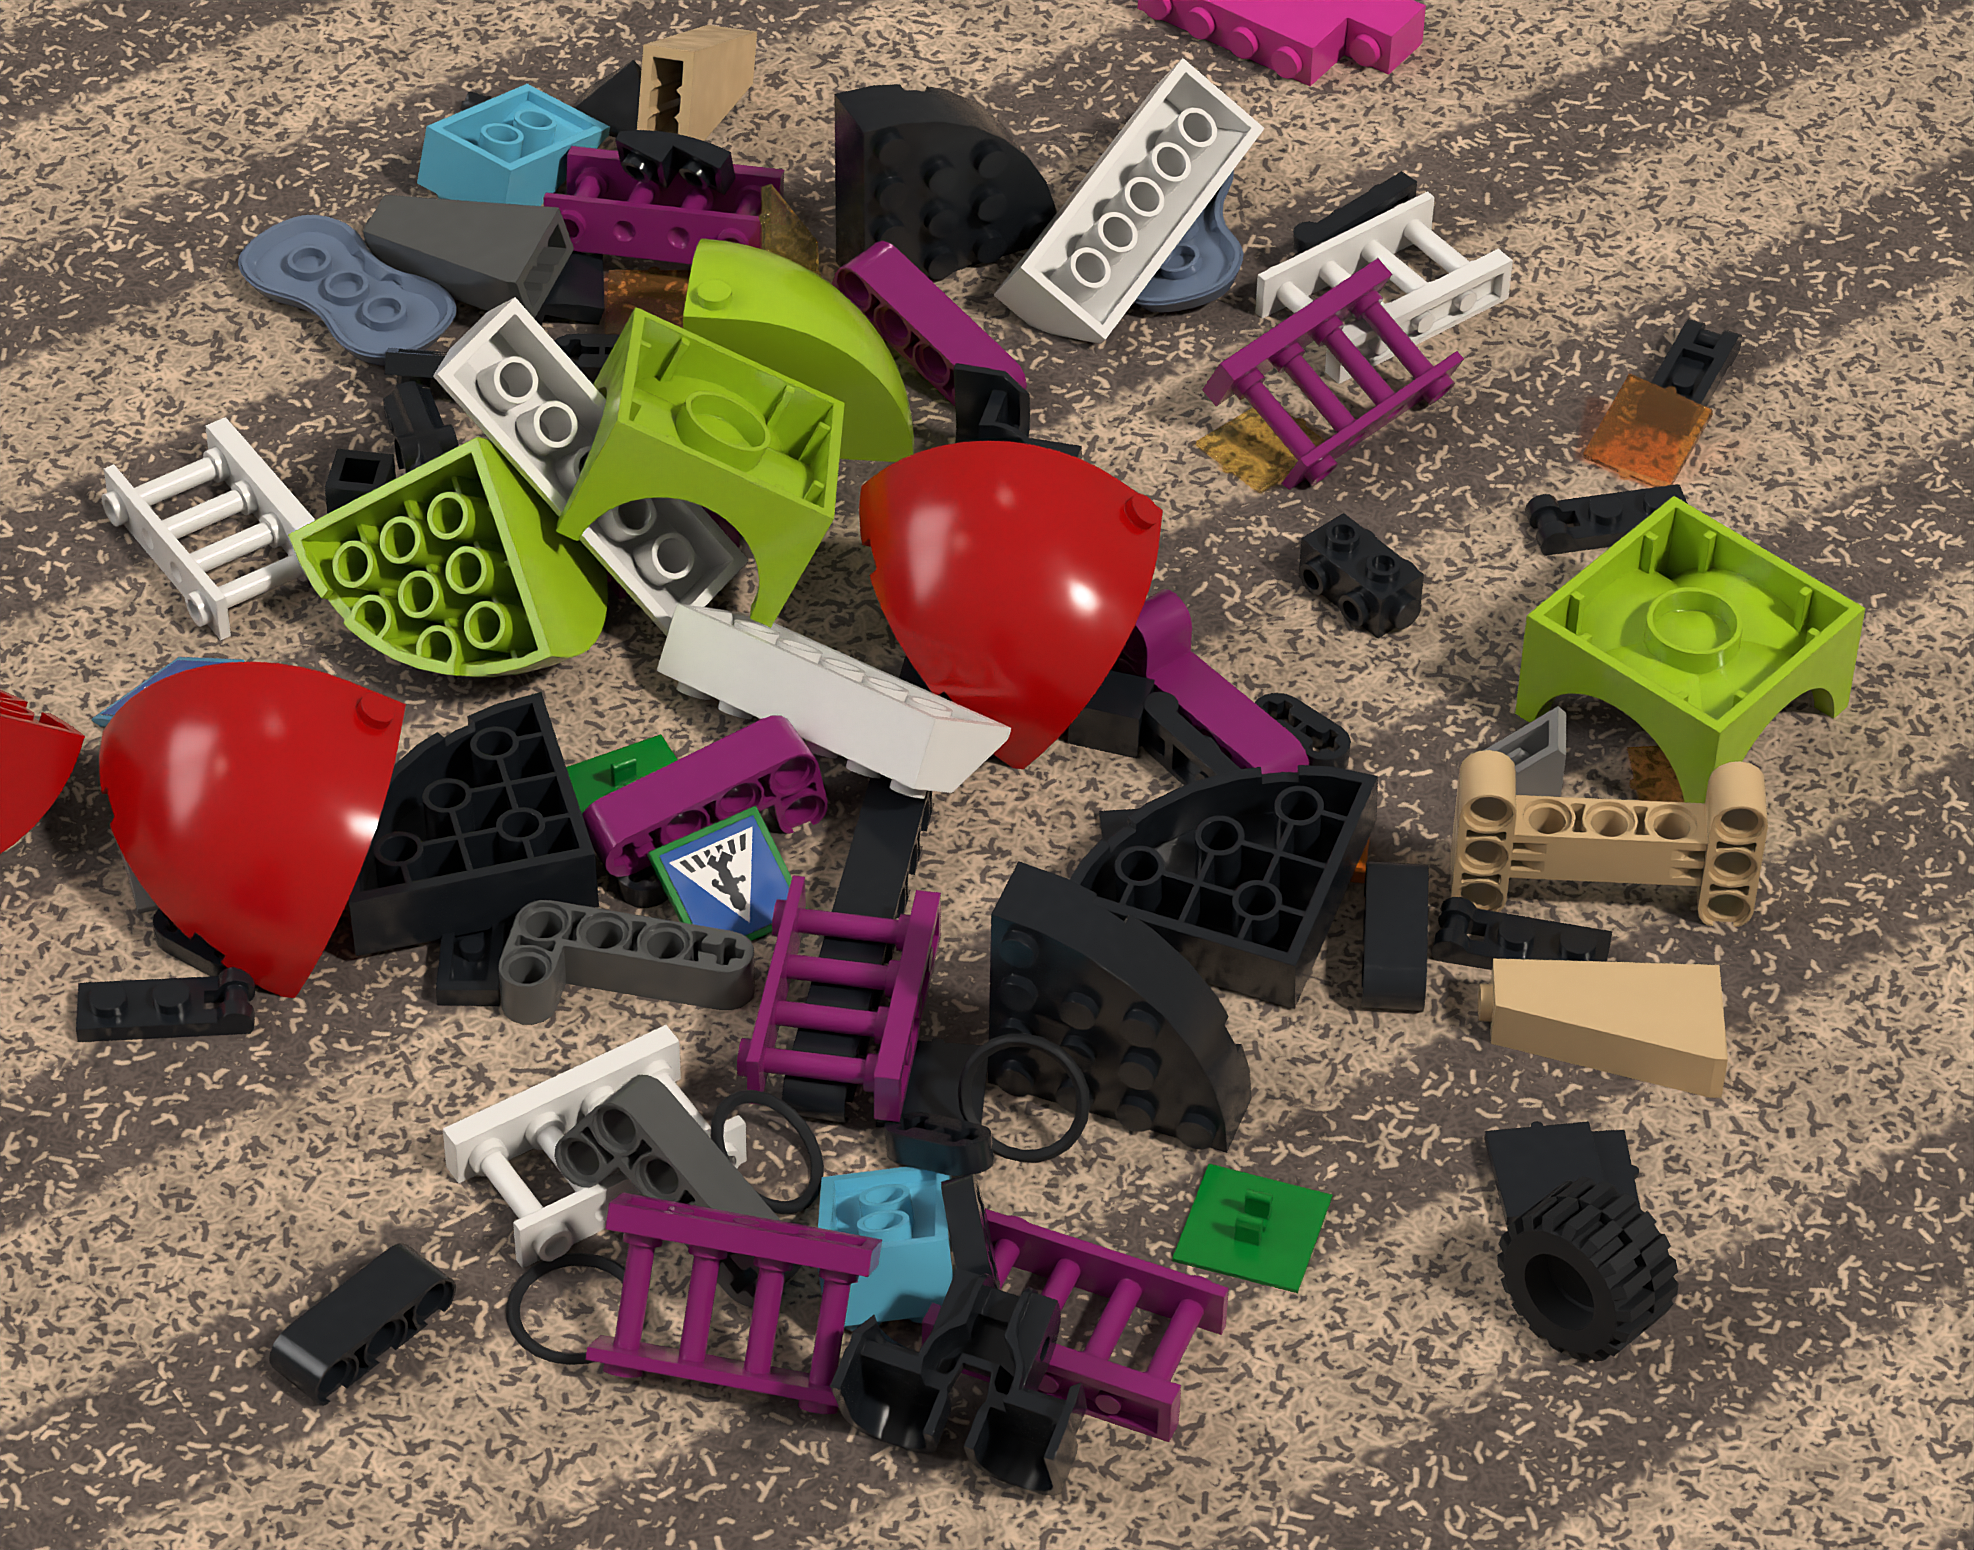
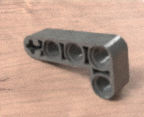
M539 900L529 903L519 911L500 958L501 1007L505 1016L513 1022L522 1025L538 1024L552 1017L558 1007L565 985L570 984L717 1010H734L749 1003L755 994L754 947L746 936L730 930L552 900Z
M637 1075L628 1080L569 1130L555 1146L554 1156L557 1167L566 1179L579 1187L591 1188L599 1184L619 1167L643 1196L781 1221L671 1091L657 1078L649 1075ZM728 1252L727 1259H720L717 1283L734 1301L744 1306L753 1307L759 1267L753 1265L754 1256ZM794 1264L792 1271H786L784 1284L799 1271L802 1265Z

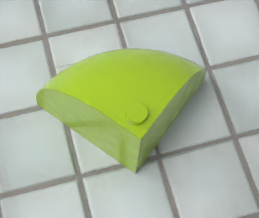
M701 239L696 247L683 313V329L844 402L840 459L897 462L902 458L913 455V423L903 380L885 342L861 310L835 286L790 259L749 245L722 240Z
M476 437L288 534L298 561L318 595L322 599H328L334 609L345 619L343 624L369 646L394 660L418 669L454 676L496 677L517 675L553 666L589 650L597 641L605 622L608 602L606 568L580 539L576 541L556 532L559 516L490 439Z

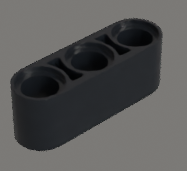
M1366 862L1365 908L1363 912L1364 951L1362 956L1361 983L1363 994L1361 1008L1424 1012L1427 982L1429 866L1426 864Z
M405 1243L395 1244L291 1323L274 1342L270 1351L269 1362L272 1368L317 1404L327 1405L331 1402L327 1399L330 1394L341 1386H344L346 1389L380 1363L376 1360L377 1357L390 1347L397 1350L425 1328L428 1324L424 1320L438 1309L445 1312L451 1306L455 1297L456 1284L452 1278Z

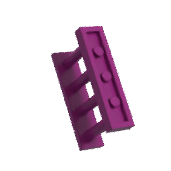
M571 146L567 154L566 195L545 193L544 207H557L560 209L574 247L573 251L692 264L696 247L701 239L722 240L762 249V226L779 228L781 223L785 170L733 164L736 179L725 195L709 187L707 189L696 188L684 180L679 172L666 189L652 181L642 183L629 176L620 164L618 151Z
M1379 258L1221 362L1202 389L1216 407L1234 394L1239 400L1247 399L1298 460L1281 483L1289 490L1304 480H1307L1311 486L1316 485L1337 467L1338 463L1335 459L1423 399L1431 405L1442 398L1455 385V382L1450 377L1464 360L1459 352H1454L1433 366L1381 305L1383 297L1379 292L1390 279L1392 273ZM1352 315L1357 320L1364 318L1415 380L1394 393L1342 331L1345 326L1343 321ZM1313 341L1319 347L1325 345L1376 407L1355 420L1302 357L1305 353L1303 348ZM1273 368L1279 373L1285 371L1337 433L1316 447L1263 384L1266 379L1264 374Z
M793 875L787 900L777 899L775 903L772 935L777 937L752 1039L742 1038L740 1041L737 1056V1076L747 1077V1090L764 1092L768 1073L861 1084L865 1092L874 1093V1119L900 1122L941 938V893L916 890L911 915L900 914L899 920L806 909L805 877ZM802 934L895 944L896 951L902 952L900 961L890 959L888 965L797 954ZM791 979L884 990L885 996L891 998L890 1007L879 1006L878 1012L790 1002L786 1001ZM780 1026L874 1037L875 1044L881 1045L879 1054L868 1053L867 1059L775 1048Z
M624 1192L609 1203L605 1229L624 1232L623 1241L629 1243L615 1337L600 1335L587 1347L585 1360L604 1363L603 1371L614 1376L638 1378L642 1377L643 1371L799 1399L798 1407L813 1413L836 1414L838 1412L839 1406L830 1386L839 1364L851 1283H857L859 1276L869 1277L877 1268L882 1239ZM663 1240L689 1244L688 1253L694 1255L680 1349L641 1342L655 1248L662 1247ZM728 1252L754 1256L753 1265L759 1267L745 1361L706 1354L720 1259H727ZM794 1264L819 1268L818 1276L825 1279L810 1373L771 1366L786 1271H792Z
M986 1209L999 1275L1000 1290L1012 1267L1048 1278L1040 1295L1058 1300L1061 1311L1073 1287L1110 1298L1083 1351H1077L1056 1344L1050 1364L1037 1391L1066 1400L1070 1386L1082 1382L1086 1397V1415L1170 1442L1179 1424L1181 1385L1171 1382V1379L1197 1327L1222 1335L1226 1327L1229 1288L1213 1283L1202 1276L1188 1275L1029 1223L1018 1216H1007ZM932 1303L922 1321V1345L931 1334L941 1305ZM1135 1307L1171 1318L1146 1372H1140L1108 1361ZM966 1369L962 1371L963 1374L990 1382V1377Z

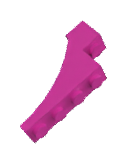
M1138 0V9L1144 11L1152 19L1164 20L1188 31L1197 39H1206L1230 50L1241 59L1255 61L1274 70L1283 78H1292L1308 86L1314 84L1344 55L1354 59L1361 66L1372 67L1389 75L1423 43L1426 5L1415 0Z

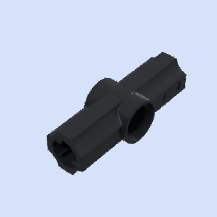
M415 381L397 384L392 393L383 398L384 414L388 421L390 432L394 437L395 455L399 470L405 469V472L408 473L459 446L453 426L451 424H443L430 389L420 387Z

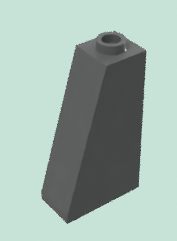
M384 195L373 215L367 220L363 230L367 247L377 259L386 265L402 272L427 278L444 287L453 299L487 311L515 297L533 318L536 317L574 250L561 211L557 207Z

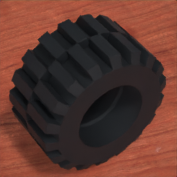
M1580 1177L1575 1182L1570 1179L1562 1183L1507 1227L1508 1230L1501 1235L1498 1245L1502 1252L1497 1255L1498 1268L1505 1275L1501 1278L1504 1291L1511 1295L1514 1301L1511 1305L1517 1314L1523 1316L1530 1324L1528 1328L1538 1338L1543 1336L1547 1339L1549 1346L1562 1353L1564 1350H1567L1574 1359L1585 1361L1590 1357L1594 1362L1604 1361L1609 1356L1614 1357L1670 1310L1673 1306L1671 1299L1677 1295L1679 1283L1673 1277L1678 1273L1676 1259L1669 1255L1668 1249L1671 1245L1666 1235L1661 1234L1654 1225L1657 1221L1648 1210L1644 1212L1637 1206L1635 1198L1627 1192L1621 1195L1611 1183L1602 1180L1596 1184L1592 1178Z

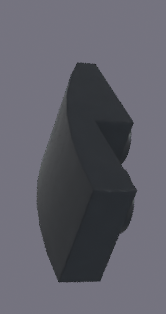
M629 130L620 131L615 139L623 170L629 176L642 183L652 181L667 189L679 172L683 179L692 186L699 189H707L709 187L725 195L736 179L730 151L693 137L662 131Z

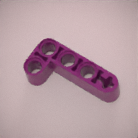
M885 241L875 243L840 267L835 273L832 285L855 304L871 322L879 335L954 406V367L956 363L1006 371L1026 390L1027 382L1020 365L892 244Z
M1162 589L1146 598L1138 620L1111 670L1154 679V692L1163 691L1174 695L1179 703L1178 713L1202 735L1211 737L1217 743L1221 752L1240 769L1261 767L1262 774L1297 772L1298 765H1309L1305 749L1291 732L1191 651L1192 620L1187 607L1179 596L1169 589Z
M772 715L599 798L588 806L582 816L593 849L609 874L622 877L637 873L651 866L652 864L647 856L648 852L751 807L757 806L759 812L767 808L781 830L790 834L794 832L793 827L811 821L813 825L818 824L827 811L828 801L816 758L787 718L781 715Z

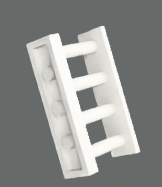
M1427 191L1258 274L1255 313L1263 319L1287 307L1295 314L1313 302L1309 295L1327 286L1334 288L1352 274L1379 258L1392 273L1389 280L1406 293V295L1385 304L1382 301L1381 305L1413 343L1417 345L1509 299L1513 260L1499 249L1473 261L1467 260L1431 230L1434 196ZM1414 244L1449 274L1435 281L1426 282L1397 258L1394 253ZM1364 318L1344 324L1345 326L1342 331L1372 367L1395 356ZM1327 348L1325 373L1338 384L1352 378Z
M226 417L206 425L208 450L203 453V459L134 488L113 464L104 468L107 493L102 495V504L111 523L116 527L124 524L185 597L186 606L193 621L199 627L207 624L220 640L231 636L228 608L296 578L302 582L308 580L298 561L288 534L315 521L312 515ZM212 479L216 483L225 481L231 488V491L164 520H161L150 508L151 505ZM239 512H242L244 515L253 513L260 522L190 554L177 540ZM267 545H270L272 548L281 546L288 554L286 558L219 587L205 573Z
M667 1025L443 1128L446 1167L456 1181L461 1183L476 1175L487 1176L519 1218L513 1222L516 1260L522 1268L540 1260L553 1261L564 1255L573 1244L606 1228L609 1203L622 1192L643 1195L621 1170L591 1188L579 1187L566 1179L575 1190V1193L543 1208L508 1160L535 1148L537 1150H544L557 1167L554 1156L555 1146L564 1134L623 1084L637 1075H649L661 1081L710 1137L711 1126L675 1083L681 1079L679 1040ZM740 1115L725 1121L723 1135L725 1149L736 1169L740 1164L747 1161L746 1123Z

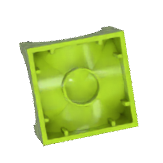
M635 307L593 384L606 399L605 408L585 465L558 519L556 532L578 541L583 532L598 517L621 504L639 499L656 497L674 498L706 507L733 525L749 545L754 555L759 575V586L751 605L750 619L771 628L834 520L845 403Z
M1673 496L1527 615L1515 714L1530 723L1549 712L1555 698L1563 694L1589 695L1608 702L1629 715L1655 740L1675 771L1683 793L1684 802L1705 803L1711 773L1717 767L1728 762H1742L1766 726L1796 697L1811 690L1814 698V707L1833 719L1848 707L1866 608Z

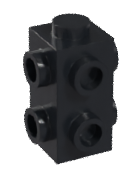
M1343 513L1301 538L1298 577L1311 594L1316 596L1323 595L1337 606L1348 623L1355 627L1362 626L1376 638H1380L1396 627L1401 630L1409 627L1417 619L1422 607L1424 574L1412 562L1403 559L1382 543L1373 532L1364 529Z

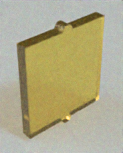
M772 184L761 187L762 214L759 215V220L762 224V249L790 259L821 277L819 272L818 241Z
M1253 407L1196 441L1197 447L1222 465L1224 473H1233L1260 494L1284 480L1298 462ZM1289 414L1316 447L1326 441L1306 426L1305 419H1296Z

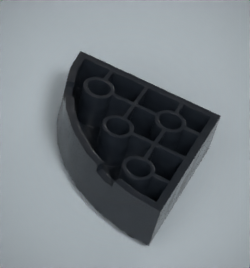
M900 84L872 85L834 94L836 263L839 267H842L875 243L885 241L895 246L929 279H944L955 271L981 263L990 264L996 262L1002 256L1030 248L1056 215L1057 209L1046 180L1003 124L975 101L946 89L927 86L925 91L904 90Z
M542 692L497 703L467 716V726L457 729L445 737L438 732L417 744L394 765L388 792L374 836L348 899L356 956L439 940L443 934L455 932V936L488 930L492 929L493 924L505 922L506 926L513 925L517 914L523 907L539 900H552L593 908L599 907L595 852Z
M1298 765L1297 772L1262 774L1261 767L1233 770L1190 782L1146 803L1129 815L1128 824L1113 834L1106 842L1101 839L1080 861L1069 880L1097 893L1093 903L1108 910L1124 921L1131 914L1152 928L1190 962L1206 983L1295 1009L1376 823L1378 776L1332 766Z
M1018 861L991 913L989 1040L1006 1034L1020 1033L1043 1037L1066 1051L1083 1072L1089 1089V1113L1119 1121L1121 1125L1132 1131L1144 1132L1151 1130L1178 1138L1183 1144L1193 1149L1203 1150L1212 1148L1227 1153L1252 1097L1250 1068L1242 1044L1234 1043L1225 1027L1229 1016L1218 996L1190 962L1145 923L1131 914L1123 921L1108 910L1093 903L1097 893L1065 877ZM1009 1047L999 1050L988 1057V1083L999 1086L1004 1092L1012 1096L1023 1097L1031 1095L1058 1103L1066 1111L1076 1113V1092L1071 1078L1065 1069L1051 1056L1040 1050L1028 1047Z

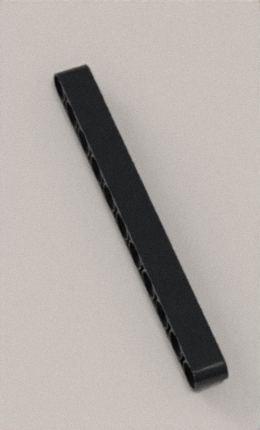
M905 655L899 678L932 693ZM945 692L939 695L940 697L952 701ZM881 775V778L870 777L832 912L888 919H899L900 914L905 913L911 891L908 889L909 874L915 875L923 846H920V832H927L935 804L932 803V791L927 790L924 799L914 798L892 790L890 788L891 778ZM824 936L819 957L884 965V963L889 964L890 959L892 960L896 945ZM811 982L806 1003L871 1011L872 1009L879 1008L883 990ZM798 1028L792 1050L858 1058L859 1055H866L870 1037ZM785 1075L782 1100L795 1109L801 1117L847 1123L848 1118L845 1117L846 1102L853 1103L857 1084Z

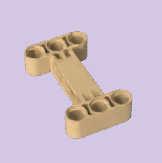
M1492 750L1478 751L1465 758L1459 769L1450 852L1451 897L1468 899L1478 909L1500 912L1507 901L1509 878L1697 886L1698 914L1704 924L1713 926V921L1733 922L1734 927L1743 926L1751 919L1754 913L1768 830L1764 774L1751 763L1738 761L1723 764L1711 773L1705 803L1516 795L1515 764L1510 757Z

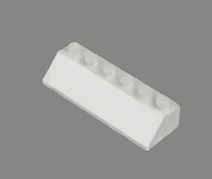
M1182 58L1149 93L994 293V296L1029 326L1050 334L1101 344L1106 340L1265 128Z
M514 297L489 310L449 349L433 377L560 517L593 445L606 399ZM645 498L621 504L598 517L580 537L581 542L666 636L668 635L677 603L705 607L749 561L700 505L674 498Z
M677 603L657 667L658 672L678 681L676 690L699 699L710 700L711 696L719 699L718 709L727 714L744 719H752L753 716L763 719L772 715H781L787 718L800 737L805 739L804 743L812 753L828 758H837L838 755L848 759L846 768L850 771L872 778H881V775L892 779L890 783L892 790L914 798L924 799L927 790L947 793L954 792L1008 740L1011 728L776 623H773L770 628L750 619V613Z

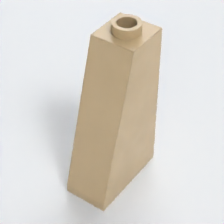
M705 25L644 44L637 130L676 133L705 141L753 84L757 31Z
M1493 958L1490 984H1479L1478 1021L1490 1022L1491 1044L1705 1097L1722 1098L1728 1054L1719 965Z

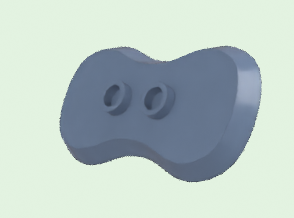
M1234 170L1136 298L1135 304L1151 312H1173L1204 305L1220 298L1229 291L1243 261V250L1240 242L1228 229L1223 217V204L1233 182Z
M302 215L282 221L256 236L244 247L239 255L238 266L241 274L261 295L273 301L294 306L316 315L325 322L333 337L351 355L370 364L385 365V356L388 348L428 349L444 334L456 316L454 299L444 287L427 278L396 270L381 262L370 252L361 236L351 226L327 216Z

